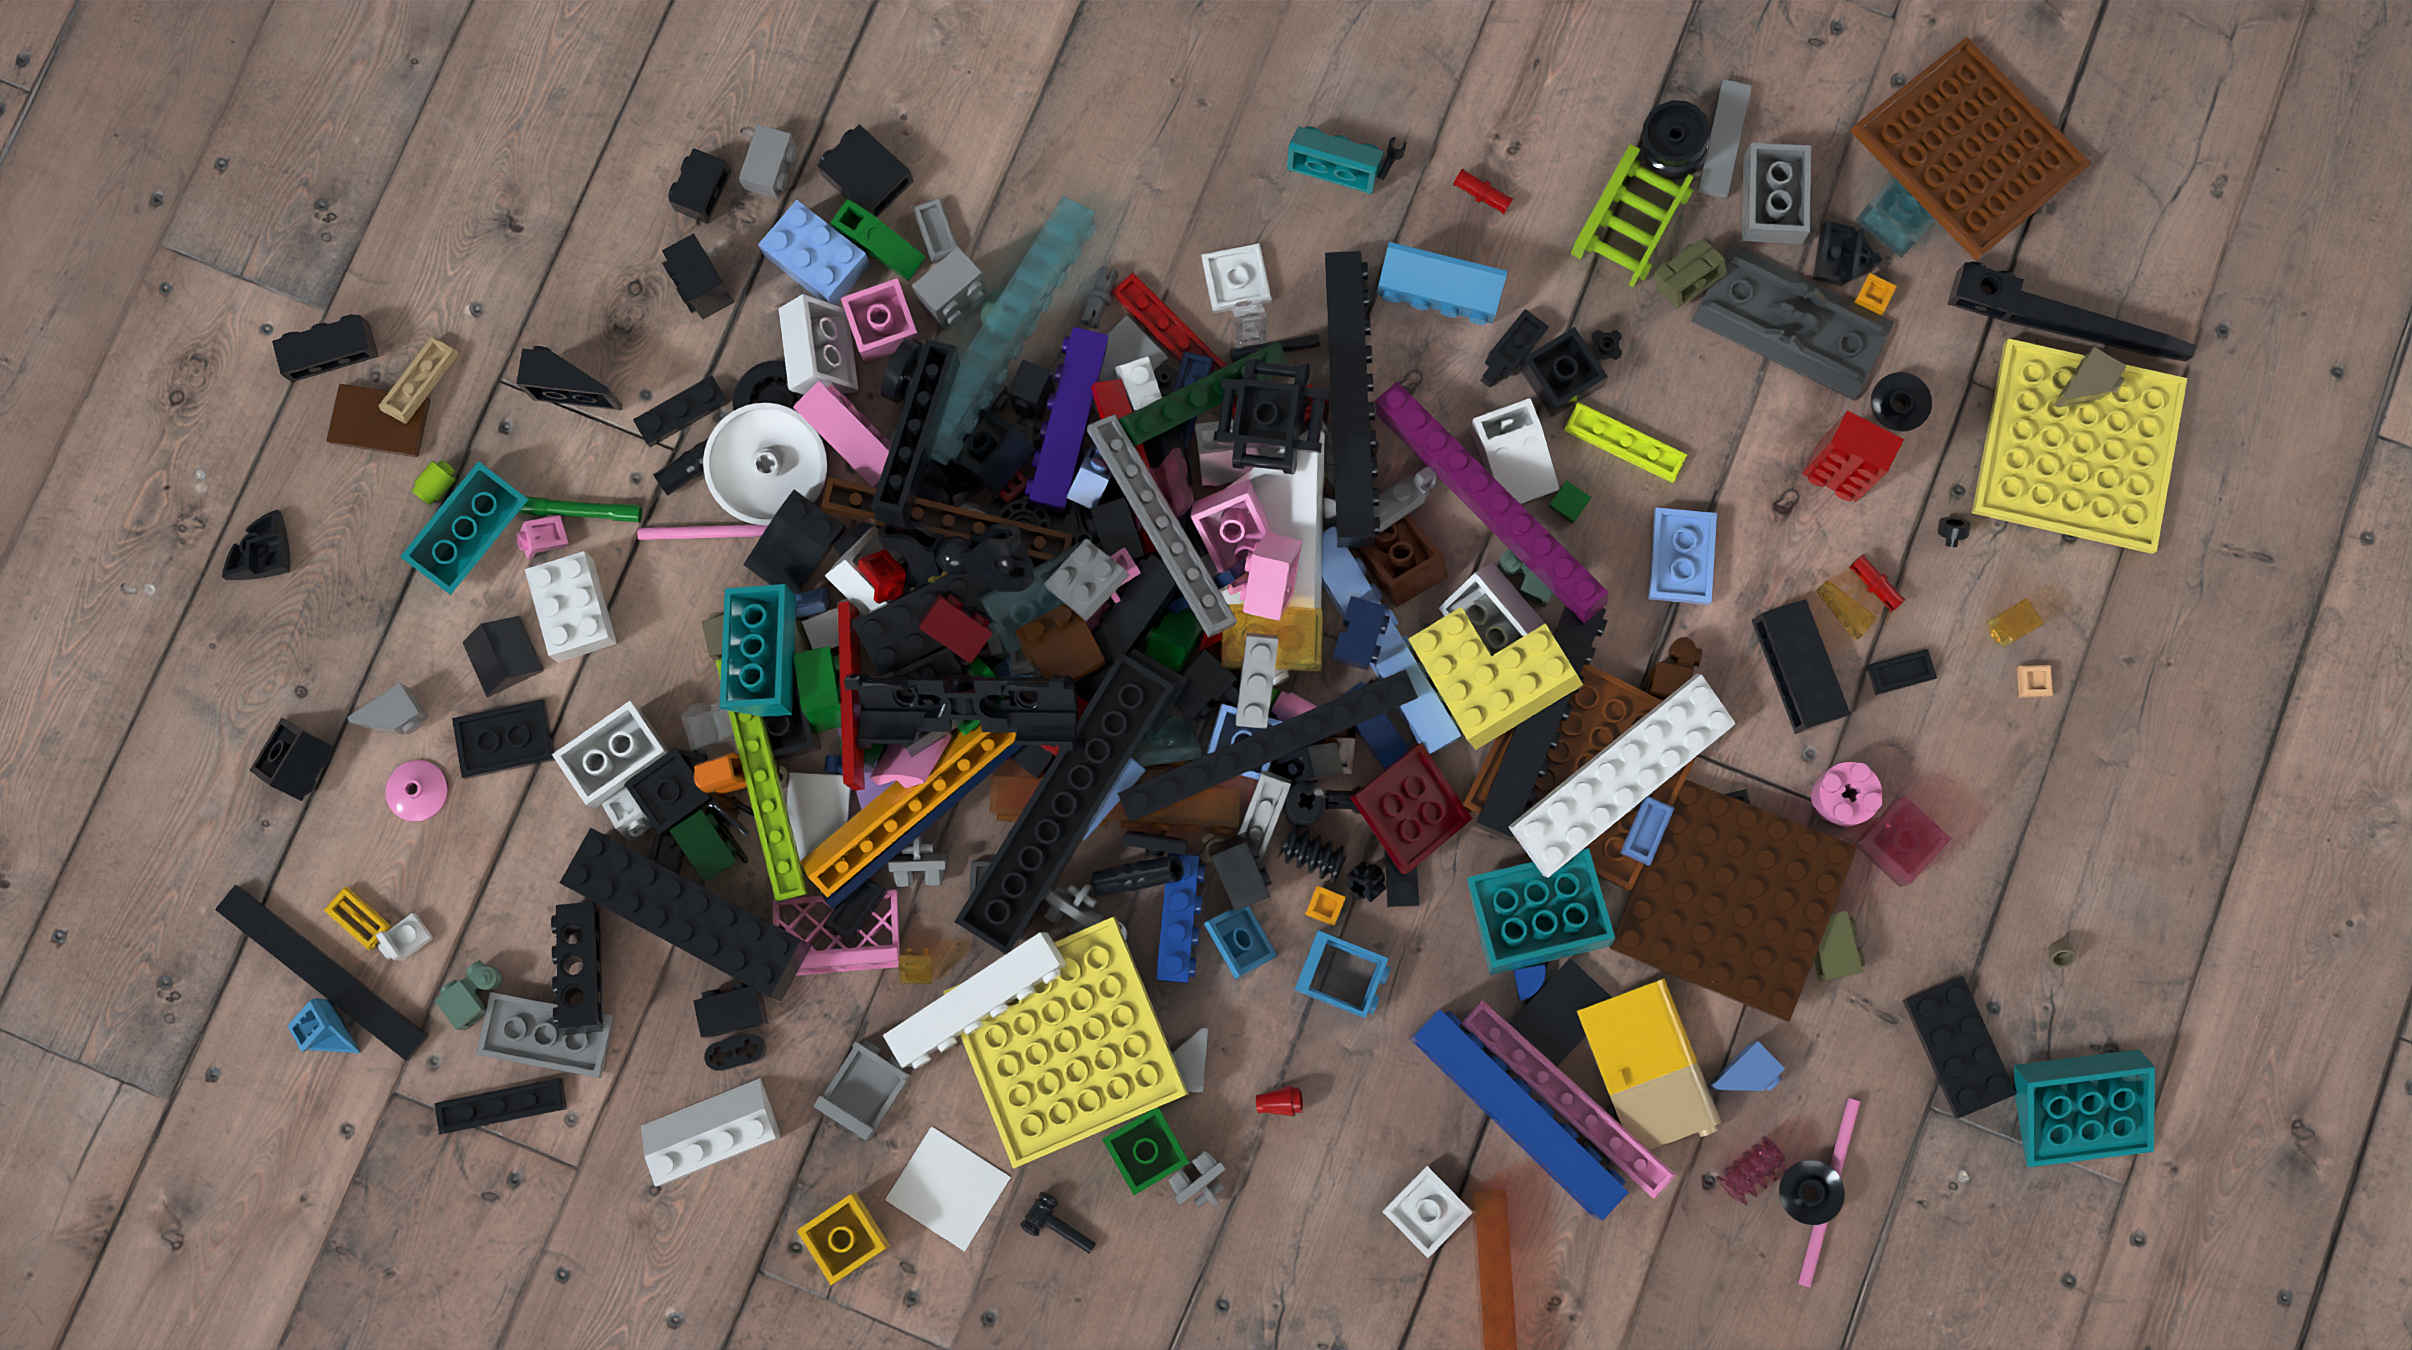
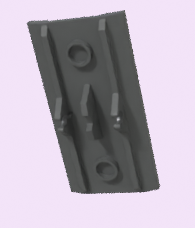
M1731 243L1724 256L1727 275L1708 288L1692 322L1855 401L1894 322Z

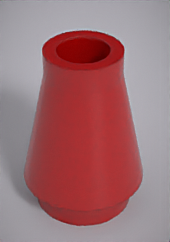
M1292 1085L1264 1094H1256L1257 1113L1295 1117L1296 1113H1303L1301 1088H1293Z

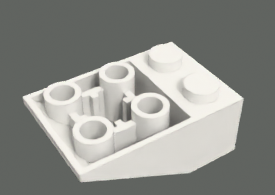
M1530 398L1473 418L1470 431L1486 470L1520 504L1560 490L1543 429Z

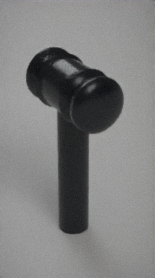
M1041 1191L1039 1198L1035 1199V1203L1027 1215H1025V1220L1020 1223L1021 1228L1032 1236H1039L1040 1229H1043L1045 1225L1090 1254L1096 1243L1052 1215L1054 1207L1059 1204L1058 1200L1050 1193Z

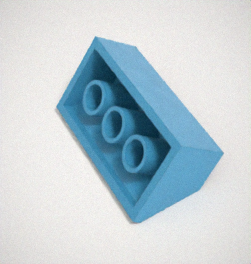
M1389 242L1377 295L1382 296V299L1387 302L1398 303L1403 301L1411 303L1412 307L1419 310L1431 308L1439 310L1442 315L1455 318L1459 315L1469 318L1475 324H1493L1508 271Z

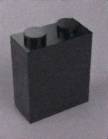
M860 124L855 129H849L845 132L840 143L833 150L826 151L817 165L822 177L846 199L848 198L873 214L876 218L914 182L910 170Z

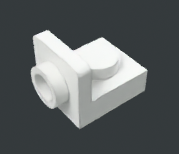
M626 787L601 803L615 829L629 842L642 836L653 827Z
M411 913L389 931H381L376 935L380 941L378 948L382 954L389 960L392 958L397 961L406 960L434 939L419 917L414 913Z

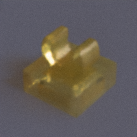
M907 948L905 955L899 956L900 983L932 985L933 968L928 948H924L923 956H913L912 948Z

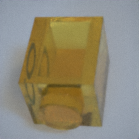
M2027 598L1987 621L1990 635L1997 643H2001L2003 648L2044 624Z

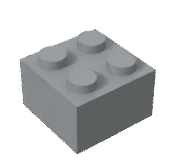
M959 247L955 248L912 285L919 305L942 330L948 325L951 327L958 323L963 316L962 313L970 306L976 307L979 305L987 293L982 272Z

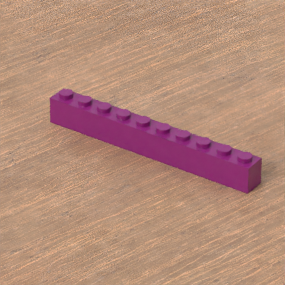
M1395 382L1374 400L1376 415L1427 466L1436 472V476L1583 624L1607 605L1608 591L1398 382Z

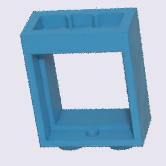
M1318 930L1294 991L1364 1019L1367 1013L1374 1014L1380 997L1376 996L1375 992L1379 983L1385 985L1391 970V967L1386 966L1389 958ZM1325 945L1376 964L1360 1007L1309 987Z

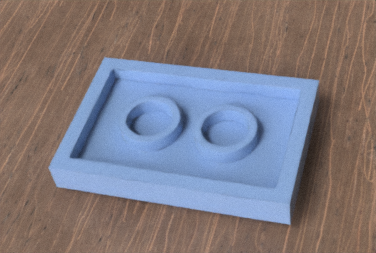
M1655 508L1648 599L1705 605L1712 603L1717 513Z

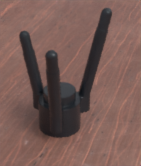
M719 794L709 803L706 812H711L721 827L719 828L726 839L730 840L743 863H747V856L726 826L732 824L741 833L748 835L749 830L736 819L739 815L737 809L754 817L753 809L739 801L735 796L729 799L725 794Z

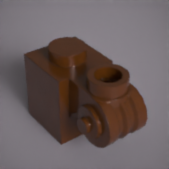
M1680 637L1670 645L1668 654L1675 661L1674 665L1657 661L1652 666L1648 694L1665 700L1693 677V667H1699L1702 649L1696 648L1694 642L1689 638Z

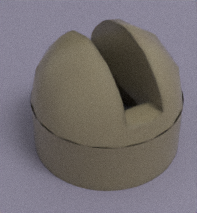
M2057 940L2049 946L2048 954L2053 966L2065 968L2071 966L2076 961L2075 950L2069 942Z

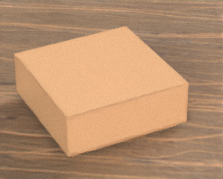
M2024 665L2017 667L2019 698L2053 696L2051 665Z

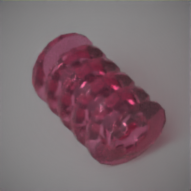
M1766 1136L1762 1137L1764 1147L1758 1143L1752 1145L1755 1155L1748 1151L1743 1153L1742 1156L1745 1163L1738 1159L1733 1161L1735 1171L1730 1168L1723 1170L1725 1179L1715 1176L1723 1189L1735 1201H1739L1745 1206L1748 1205L1745 1197L1746 1193L1755 1198L1758 1196L1755 1185H1759L1764 1189L1768 1188L1764 1179L1766 1176L1774 1181L1777 1180L1774 1169L1777 1168L1784 1173L1787 1172L1784 1164V1155Z

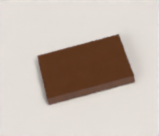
M339 384L326 441L334 445L418 458L431 400L426 397L414 415L405 424L384 413L379 408V404L389 391Z

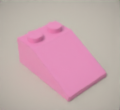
M1249 479L1193 502L1191 518L1218 572L1243 558L1247 559L1248 554L1253 553L1256 541L1260 542L1266 532L1273 534L1263 506ZM1249 572L1244 573L1238 579L1226 585L1230 595L1241 591L1244 581L1248 582Z

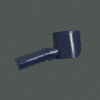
M826 755L824 770L842 775V756Z

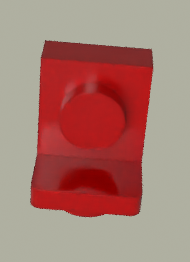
M886 549L859 558L858 568L875 587L873 599L877 604L893 600L903 594L906 572Z

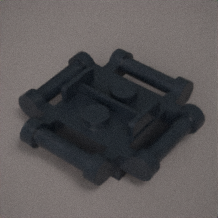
M1248 358L1245 365L1244 379H1222L1221 389H1223L1219 425L1218 431H1214L1213 441L1234 443L1233 468L1244 469L1245 466L1283 470L1284 474L1294 475L1297 468V450L1321 453L1322 443H1319L1324 405L1325 401H1328L1329 390L1306 387L1310 376L1309 363L1287 365L1259 362L1258 358ZM1258 374L1295 378L1294 384L1259 381L1256 380ZM1238 391L1233 431L1230 432L1235 393ZM1305 398H1310L1313 401L1307 441L1299 440V436L1302 435L1305 415L1304 400ZM1247 445L1285 449L1284 458L1246 454Z

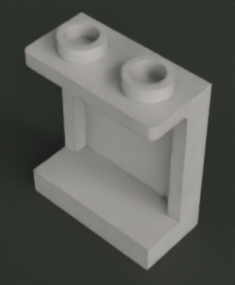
M865 1039L863 1044L859 1041L853 1043V1049L825 1093L818 1097L813 1107L867 1141L872 1139L908 1082L911 1074L905 1071L907 1067L902 1068L895 1057L892 1056L890 1060H887L879 1054L881 1051L880 1047Z

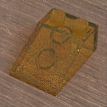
M1228 604L1237 619V623L1235 626L1223 631L1221 667L1229 670H1242L1246 633L1248 632L1278 636L1274 671H1321L1324 609L1287 607L1280 621L1244 613V604Z

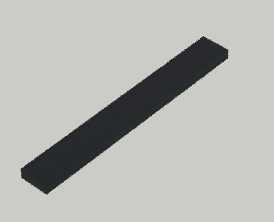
M234 885L215 910L405 1061H410L429 1037L428 1034L239 885Z

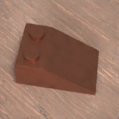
M1409 514L1380 532V536H1375L1374 546L1355 547L1382 591L1396 608L1448 578L1443 554Z

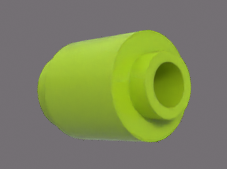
M442 459L438 463L432 460L413 482L415 486L411 491L421 500L432 505L435 500L439 501L457 480L453 476L456 470Z

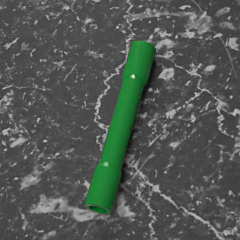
M525 496L529 500L518 512L524 515H560L641 523L643 509L642 505L603 504Z

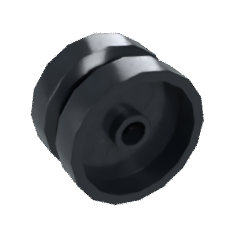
M1672 100L1658 105L1649 113L1643 124L1642 133L1643 153L1648 166L1655 173L1666 178H1683L1688 176V174L1692 175L1703 166L1709 152V124L1706 115L1698 106L1687 101Z
M909 336L898 346L883 377L881 385V396L896 404L904 399L906 402L924 343Z

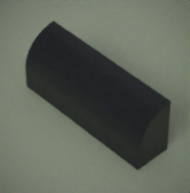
M1806 599L1763 612L1752 619L1795 735L1834 722L1851 714Z

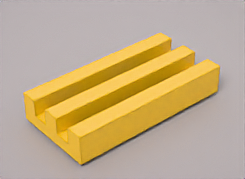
M344 887L324 909L330 917L369 951H373L376 948V944L379 941L376 935L379 932H387L393 928L391 924L349 887ZM347 897L380 926L379 930L373 927L343 899ZM339 905L372 935L371 939L369 940L338 913L335 908Z

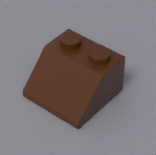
M1065 603L1015 630L1022 654L1039 677L1050 679L1052 675H1060L1061 677L1063 675H1070L1075 682L1106 664L1084 619Z

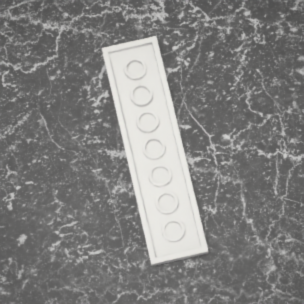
M1695 674L1508 827L1542 875L1550 877L1736 723L1702 674Z

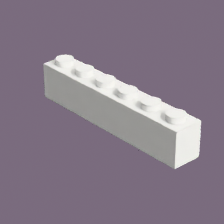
M1040 932L885 1033L883 1037L902 1068L913 1066L914 1069H917L931 1060L929 1055L937 1049L943 1052L957 1043L955 1038L963 1032L969 1035L983 1026L981 1021L989 1015L995 1018L1009 1009L1007 1004L1012 1000L1018 998L1019 1001H1022L1035 992V985L1042 981L1047 984L1062 975L1060 969L1065 967L1067 963L1048 932Z

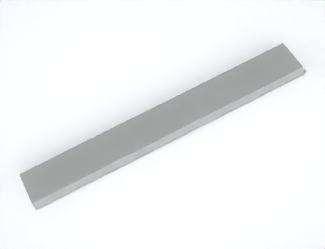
M1116 414L1088 425L1087 432L1208 638L1235 626L1237 623L1236 617Z

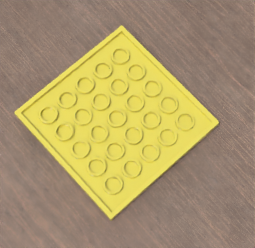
M2007 339L2003 345L1972 514L2150 554L2157 552L2187 378L2124 364L2126 368L2121 374L2124 381L2114 394L2109 392L2100 400L2058 408L2054 403L2084 355Z
M1111 917L1054 942L1067 963L1065 967L1060 969L1062 975L1050 983L1045 984L1042 981L1035 985V992L1024 1000L1019 1001L1018 998L1012 1000L1007 1004L1009 1009L998 1017L993 1018L989 1015L981 1021L983 1026L969 1035H966L965 1032L960 1034L1013 1169L1188 1094L1116 917ZM956 985L952 988L943 991L944 995L959 985Z

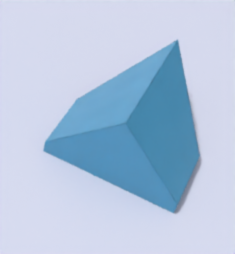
M315 998L310 1000L287 1025L301 1052L311 1050L361 1053L336 1007L328 999Z

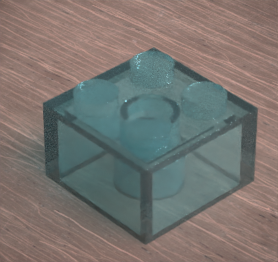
M1894 176L1889 179L1855 219L1856 222L1901 258L1935 220Z

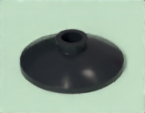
M1896 372L1883 377L1875 385L1871 394V409L1876 419L1886 428L1898 432L1911 431L1921 426L1929 417L1932 409V396L1929 388L1920 378L1910 373ZM1894 401H1900L1903 404V409H1897L1894 406Z
M1804 1160L1792 1165L1784 1173L1779 1185V1197L1783 1208L1794 1220L1806 1225H1820L1829 1222L1840 1212L1844 1203L1845 1190L1840 1176L1832 1167L1820 1161ZM1811 1186L1817 1190L1816 1198L1809 1199L1806 1197L1805 1190L1807 1187Z

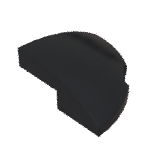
M279 510L263 515L246 528V532L249 534L243 537L240 545L234 543L227 555L222 578L225 580H250L290 572L287 532Z

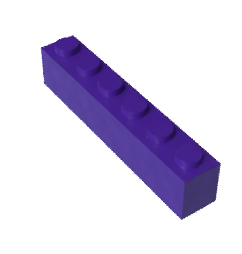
M1073 327L1071 336L1065 335L1061 353L1066 354L1064 364L1058 363L1054 381L1059 382L1056 393H1050L1047 410H1051L1049 421L1043 420L1039 437L1044 439L1042 450L1036 449L1032 463V467L1037 468L1034 479H1028L1025 496H1030L1029 506L1064 515L1066 513L1069 501L1066 497L1074 481L1080 451L1094 402L1091 386L1093 383L1099 382L1109 335Z

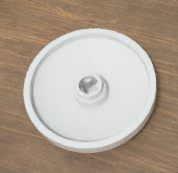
M754 403L738 408L725 416L710 434L705 447L703 468L708 488L723 509L742 521L757 525H769L776 512L794 489L813 503L816 501L826 479L827 455L819 433L797 411L780 404Z

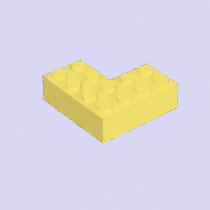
M1462 607L1408 639L1466 739L1475 750L1583 686V683L1546 623L1493 656Z

